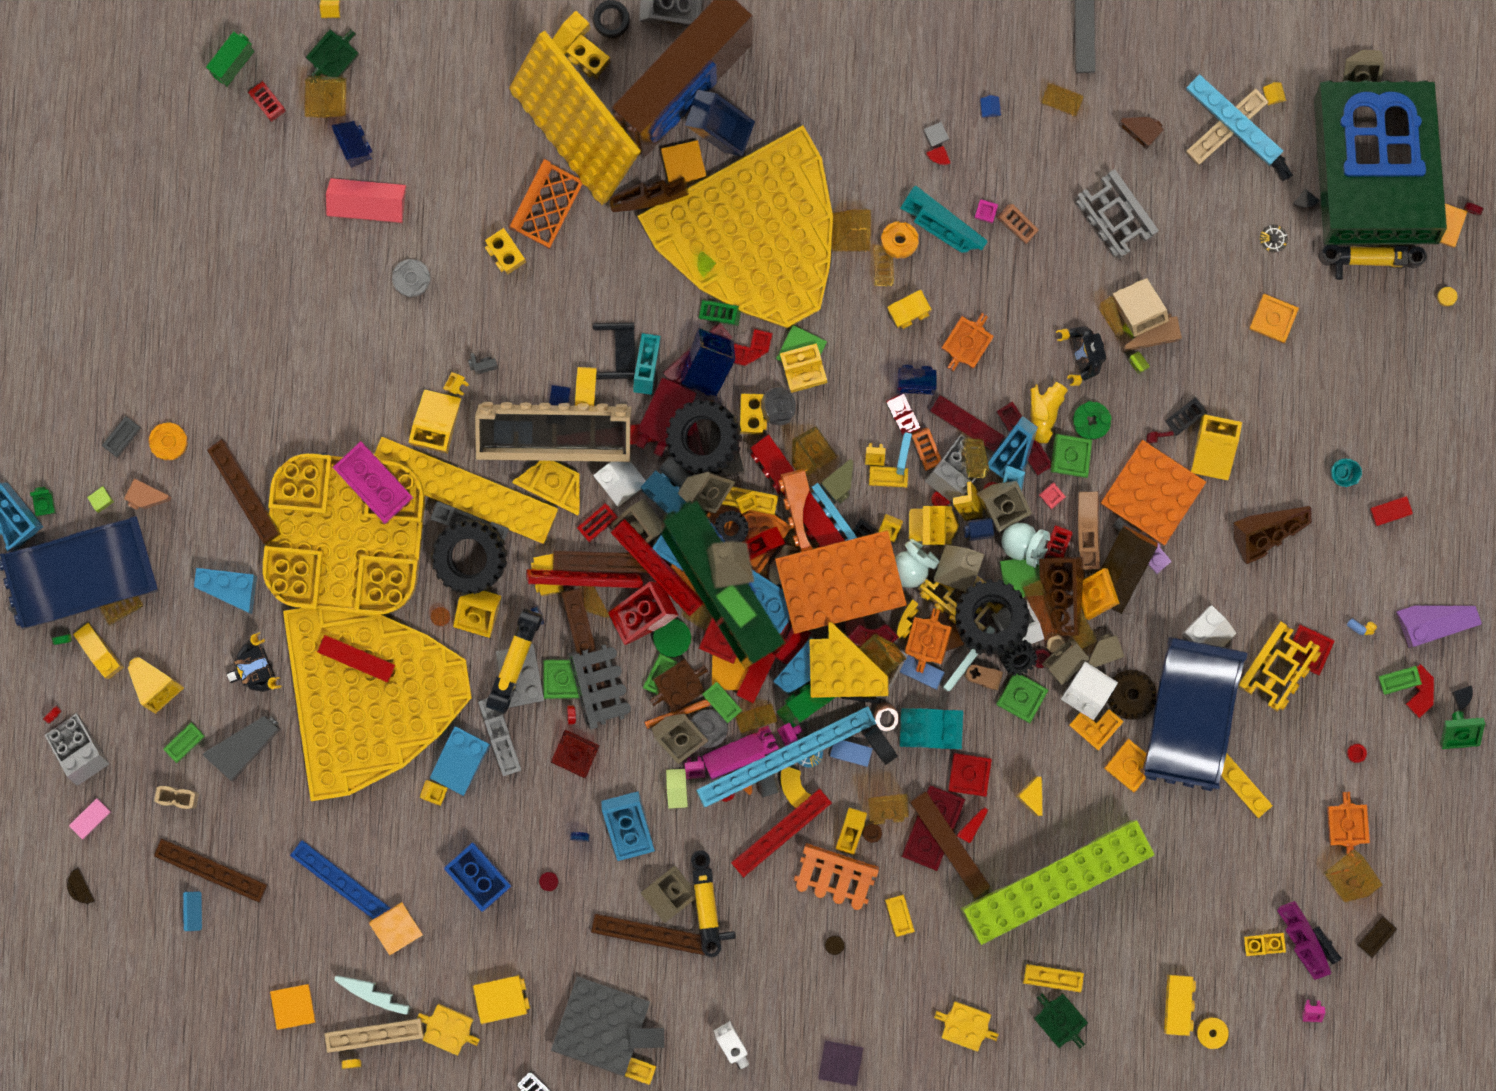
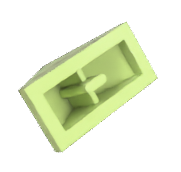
M685 769L666 770L668 809L688 807Z

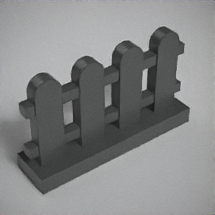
M604 644L601 645L600 650L589 653L587 649L583 650L582 655L576 651L568 653L587 728H598L597 722L604 725L606 724L605 720L618 716L620 720L625 719L624 715L631 711V706L626 702L621 703L619 696L626 693V687L623 684H616L615 678L621 675L622 670L617 665L612 666L610 659L617 656V650ZM605 661L606 668L596 671L592 670V664ZM586 666L587 673L584 674L583 667ZM610 680L611 686L597 690L596 683ZM588 685H591V692L588 690ZM614 698L615 705L602 708V701ZM592 704H595V705H596V709H597V710H594V709H593V705H592Z

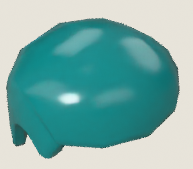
M1340 459L1331 468L1332 480L1335 484L1342 487L1356 485L1362 477L1361 466L1352 459Z

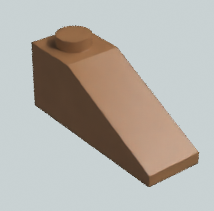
M1168 314V322L1138 335L1123 347V352L1180 341L1182 337L1177 316L1172 317L1171 314Z

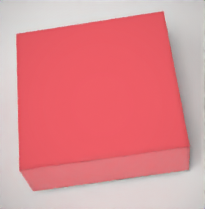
M1054 482L1039 494V497L1050 509L1054 508L1066 497Z

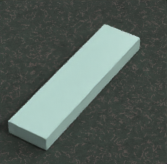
M989 626L985 633L994 634L995 629ZM971 649L943 686L944 690L947 692L951 691L978 655L976 650Z

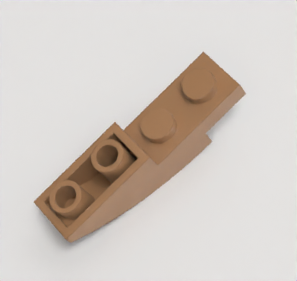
M1098 491L1079 492L1080 557H1083V569H1100Z

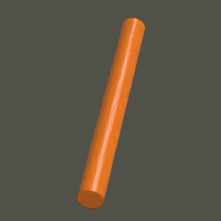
M704 699L680 708L675 712L645 722L647 729L652 728L667 716L686 715L710 706V703Z

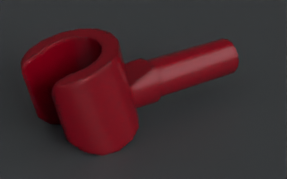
M1173 431L1148 433L1147 443H1158V437L1173 436L1174 433Z

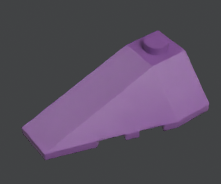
M1412 606L1396 612L1408 648L1482 624L1476 606Z

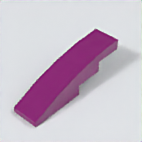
M1293 901L1279 906L1277 912L1287 925L1285 931L1296 945L1294 951L1313 979L1317 980L1330 975L1331 970L1324 952L1297 903Z

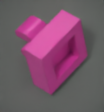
M790 723L783 725L777 730L785 746L798 740L797 735L802 733L799 725L792 728Z
M698 756L697 762H691L690 757L687 758V763H685L686 779L706 778L704 761H702L700 756Z
M1307 1000L1302 1013V1021L1322 1022L1325 1016V1006H1321L1320 1000H1317L1316 1006H1311L1310 1000Z

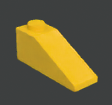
M89 622L73 634L104 678L110 679L124 668Z

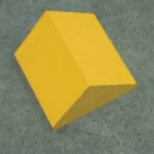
M1034 777L1016 796L1034 816H1042V777Z

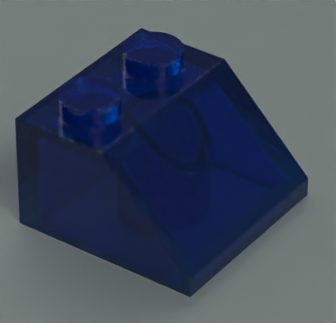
M355 121L331 126L351 168L372 159L370 153L373 151L369 142L365 143L362 138L365 133L361 125L357 126Z
M902 365V368L898 367L896 393L935 394L937 389V370H932L931 366H921V369L913 368V365Z

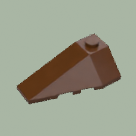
M1305 506L1252 515L1233 522L1234 539L1244 562L1249 564L1263 558L1268 554L1267 551L1275 545L1278 547L1283 544L1282 540L1287 536H1294L1312 523L1311 507Z
M1083 557L1040 558V580L1044 585L1047 601L1051 605L1058 633L1062 636H1079L1084 578Z

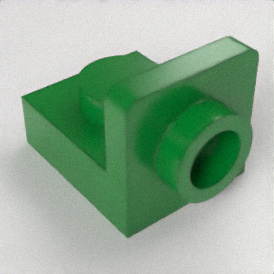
M38 487L34 489L35 492H30V497L33 498L36 517L56 514L53 492L46 489V487Z

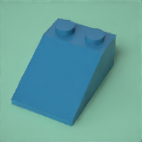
M455 726L430 779L464 796L491 744Z
M639 791L601 801L602 813L617 861L655 851Z

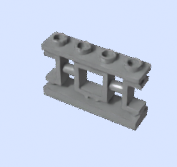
M1114 169L1101 179L1105 186L1104 189L1093 196L1090 195L1087 189L1076 196V205L1081 211L1084 210L1086 212L1088 222L1091 226H1096L1100 239L1108 243L1110 253L1114 257L1117 256L1120 260L1130 252L1126 245L1127 242L1137 235H1140L1145 242L1156 235L1159 230ZM1113 186L1119 197L1110 202L1105 193L1111 190ZM1099 198L1104 207L1095 213L1089 204ZM1118 204L1127 219L1113 227L1104 212ZM1136 218L1142 227L1132 233L1127 224ZM1121 229L1126 238L1120 241L1118 246L1111 235Z

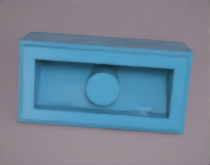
M200 891L183 893L184 931L202 930V893Z

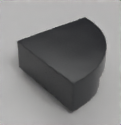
M1305 188L1293 205L1299 208H1308L1315 206L1320 200Z
M1472 685L1452 692L1459 710L1465 708L1470 703L1473 696Z

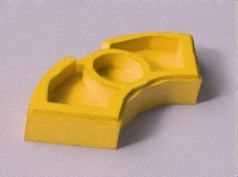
M787 767L781 770V786L787 800L793 807L797 808L811 794L807 793L802 787L800 781L801 771Z

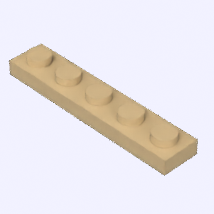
M1255 88L1236 108L1250 120L1268 104V101ZM1219 121L1185 153L1199 166L1234 133Z
M421 1018L324 1033L327 1053L424 1038Z

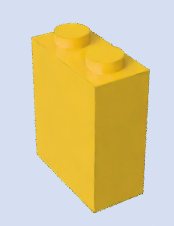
M520 975L473 985L481 1024L525 1015L528 1013L527 1009H530L528 997L525 998L523 991L526 990L525 979H521Z

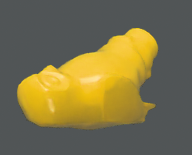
M1058 382L1049 387L1043 395L1040 394L1037 384L1030 389L1031 422L1038 427L1035 441L1047 444L1050 441V437L1053 434L1051 428L1056 422L1059 407L1064 402V396L1068 392L1067 388Z

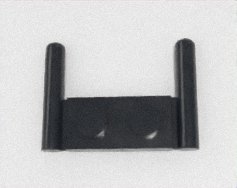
M634 322L594 323L592 326L594 331L615 330L616 372H596V380L634 379Z

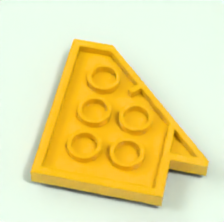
M828 622L829 639H810L811 698L889 696V676L833 622Z

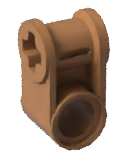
M971 665L966 669L964 675L972 683L998 691L1003 672L979 665ZM976 669V673L979 674L978 676L972 678V674L969 673L970 671Z

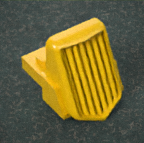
M923 506V509H910L909 539L923 541L922 545L952 544V540L959 528V522L952 510V506Z

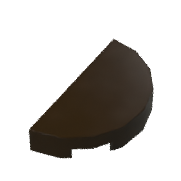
M77 867L70 873L68 878V893L74 900L80 903L89 904L96 902L80 868Z

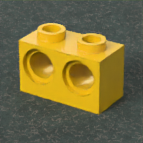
M581 34L566 51L567 59L573 65L577 66L578 64L583 68L582 71L590 78L593 76L597 79L611 62L607 54ZM577 49L585 50L582 56L576 55L575 52ZM593 60H597L600 62V65L593 68L590 66V63Z
M504 228L485 240L487 244L485 249L490 256L494 255L498 261L495 264L501 272L505 271L508 275L526 263L525 258ZM498 240L504 242L503 247L500 249L494 248V243ZM507 256L514 257L512 264L504 263Z
M741 394L740 434L763 435V430H767V420L763 418L761 401L764 394ZM752 400H756L760 406L757 409H751L749 403ZM751 419H756L759 422V426L754 429L750 428L748 422Z

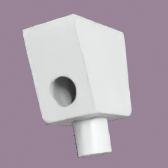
M731 1021L713 1030L718 1043L730 1063L735 1062L739 1069L748 1066L749 1062L745 1057L748 1054Z

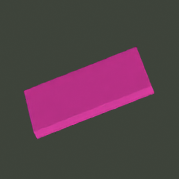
M362 441L333 466V469L384 524L390 521L414 498Z

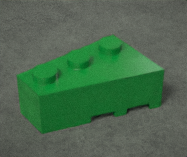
M807 684L799 690L801 694L798 696L793 694L784 700L786 704L776 713L785 725L790 723L792 728H794L836 697L811 698V686Z

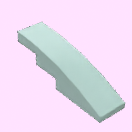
M335 976L336 982L367 1002L390 1011L405 1015L409 1014L410 1006L393 1003V994L374 991L376 983Z

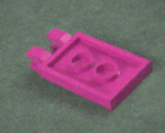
M769 726L759 728L757 733L750 734L702 755L711 779H716L764 758V754H769L779 749L776 742H774L773 734L770 733Z

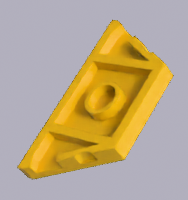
M539 461L512 482L577 516L580 514V474L555 461Z

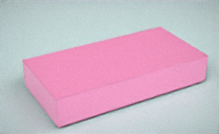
M97 798L69 826L81 839H85L111 811Z

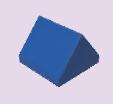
M989 95L980 99L982 118L1001 116L998 96Z

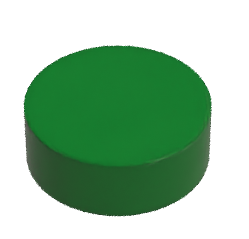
M71 634L52 638L53 645L72 641Z

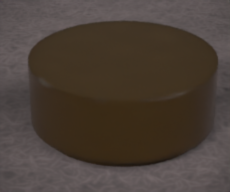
M830 936L825 941V949L831 955H838L844 949V941L839 936Z

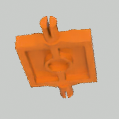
M981 313L976 322L969 321L961 316L941 348L953 358L947 366L949 370L952 367L951 371L954 372L959 362L974 369L994 337L982 327L988 316Z
M933 608L930 619L914 617L905 653L919 660L916 671L924 673L926 662L942 664L952 627L943 625L938 621L941 611L939 609Z
M1342 792L1343 804L1327 807L1330 845L1346 846L1347 858H1355L1354 846L1370 843L1367 804L1351 803L1350 792Z

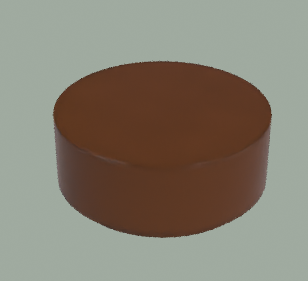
M868 824L863 829V837L867 842L876 843L882 837V830L877 824Z

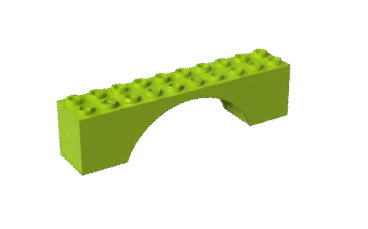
M1131 820L1103 834L1062 859L1012 884L993 891L960 908L977 943L983 945L1149 859L1155 854L1138 821Z

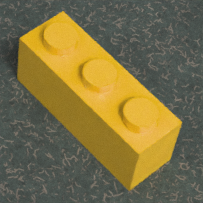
M1167 974L1165 1034L1190 1036V1031L1193 1032L1194 1021L1191 1020V1012H1194L1195 1001L1192 1000V992L1196 991V981H1193L1192 976Z

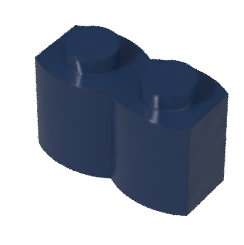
M992 518L969 520L963 527L964 538H968V541L992 539L994 536Z

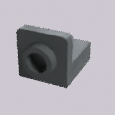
M470 354L469 366L471 371L475 370L476 375L499 369L495 358L486 357L481 359L480 363H477L475 354Z

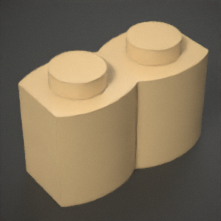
M159 786L156 789L154 801L161 805H175L182 809H194L197 807L199 794L192 790H178L171 786Z

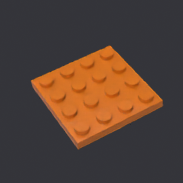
M1142 440L1100 504L1165 546L1206 484V481Z

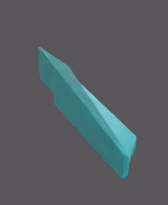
M917 186L913 187L900 207L903 211L916 216L914 223L961 253L972 249L983 250L988 242Z

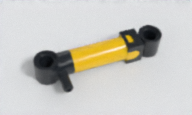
M1326 245L1319 253V260L1322 264L1326 266L1336 264V280L1343 279V265L1391 266V268H1405L1408 266L1414 269L1420 267L1427 259L1425 249L1413 247L1408 251V246L1363 247ZM1326 251L1333 252L1334 259H1329L1326 256ZM1413 253L1419 256V262L1412 259Z
M526 608L522 610L517 623L518 627L499 676L495 679L492 691L488 697L487 708L502 714L507 712L511 696L514 695L518 685L516 682L534 635L541 625L543 615Z
M699 850L692 855L691 865L695 869V871H692L701 946L702 952L706 957L714 958L721 951V941L735 939L736 935L734 931L719 933L712 868L707 869L710 864V856L707 852ZM697 856L705 857L706 863L703 866L695 863ZM713 942L716 944L717 951L715 953H709L706 950L708 943Z

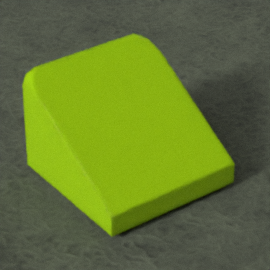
M1140 352L1133 354L1128 359L1137 374H1141L1150 367Z
M103 486L87 497L98 513L114 502Z

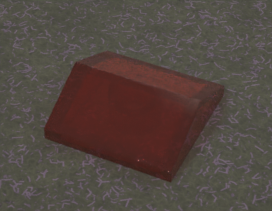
M565 729L551 763L586 779L600 745Z

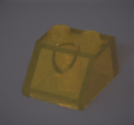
M310 75L305 78V117L328 118L346 116L347 78Z
M907 794L867 798L869 821H874V825L885 824L886 819H893V823L904 822V818L909 817Z
M1354 849L1324 872L1343 902L1368 897L1383 885L1366 859Z

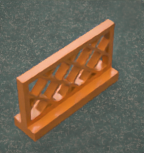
M544 159L509 229L550 249L582 186L581 179ZM551 169L559 173L560 181L550 182L548 175ZM573 180L578 185L575 190L568 192L565 181ZM562 183L565 193L555 196L552 185ZM549 187L552 197L542 200L540 195L541 189ZM566 196L568 200L567 207L559 209L556 198ZM554 200L556 210L546 213L543 202ZM541 203L544 214L534 217L531 208L533 205ZM557 212L560 219L558 224L550 225L547 215ZM545 216L548 227L537 229L535 219ZM532 220L535 231L528 233L521 229L524 222ZM549 229L551 238L548 243L541 240L540 231Z

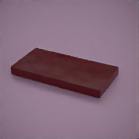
M929 785L927 794L948 825L954 830L966 799ZM917 815L901 857L938 871L944 853Z

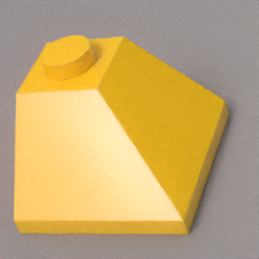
M481 591L477 594L472 593L459 597L453 627L490 638L502 596Z

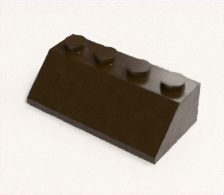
M1124 525L1100 570L1103 568L1108 569L1119 601L1118 605L1110 609L1120 614L1123 613L1158 547V542Z

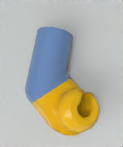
M1353 618L1347 624L1349 628L1359 635H1373L1377 629V625L1373 622L1361 625Z

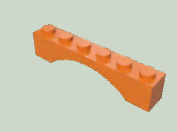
M803 469L781 474V480L778 483L781 492L784 491L786 496L783 502L785 509L790 512L791 517L788 518L790 528H794L795 536H793L794 545L799 547L800 552L813 548L808 542L803 525V508L810 489L806 473Z

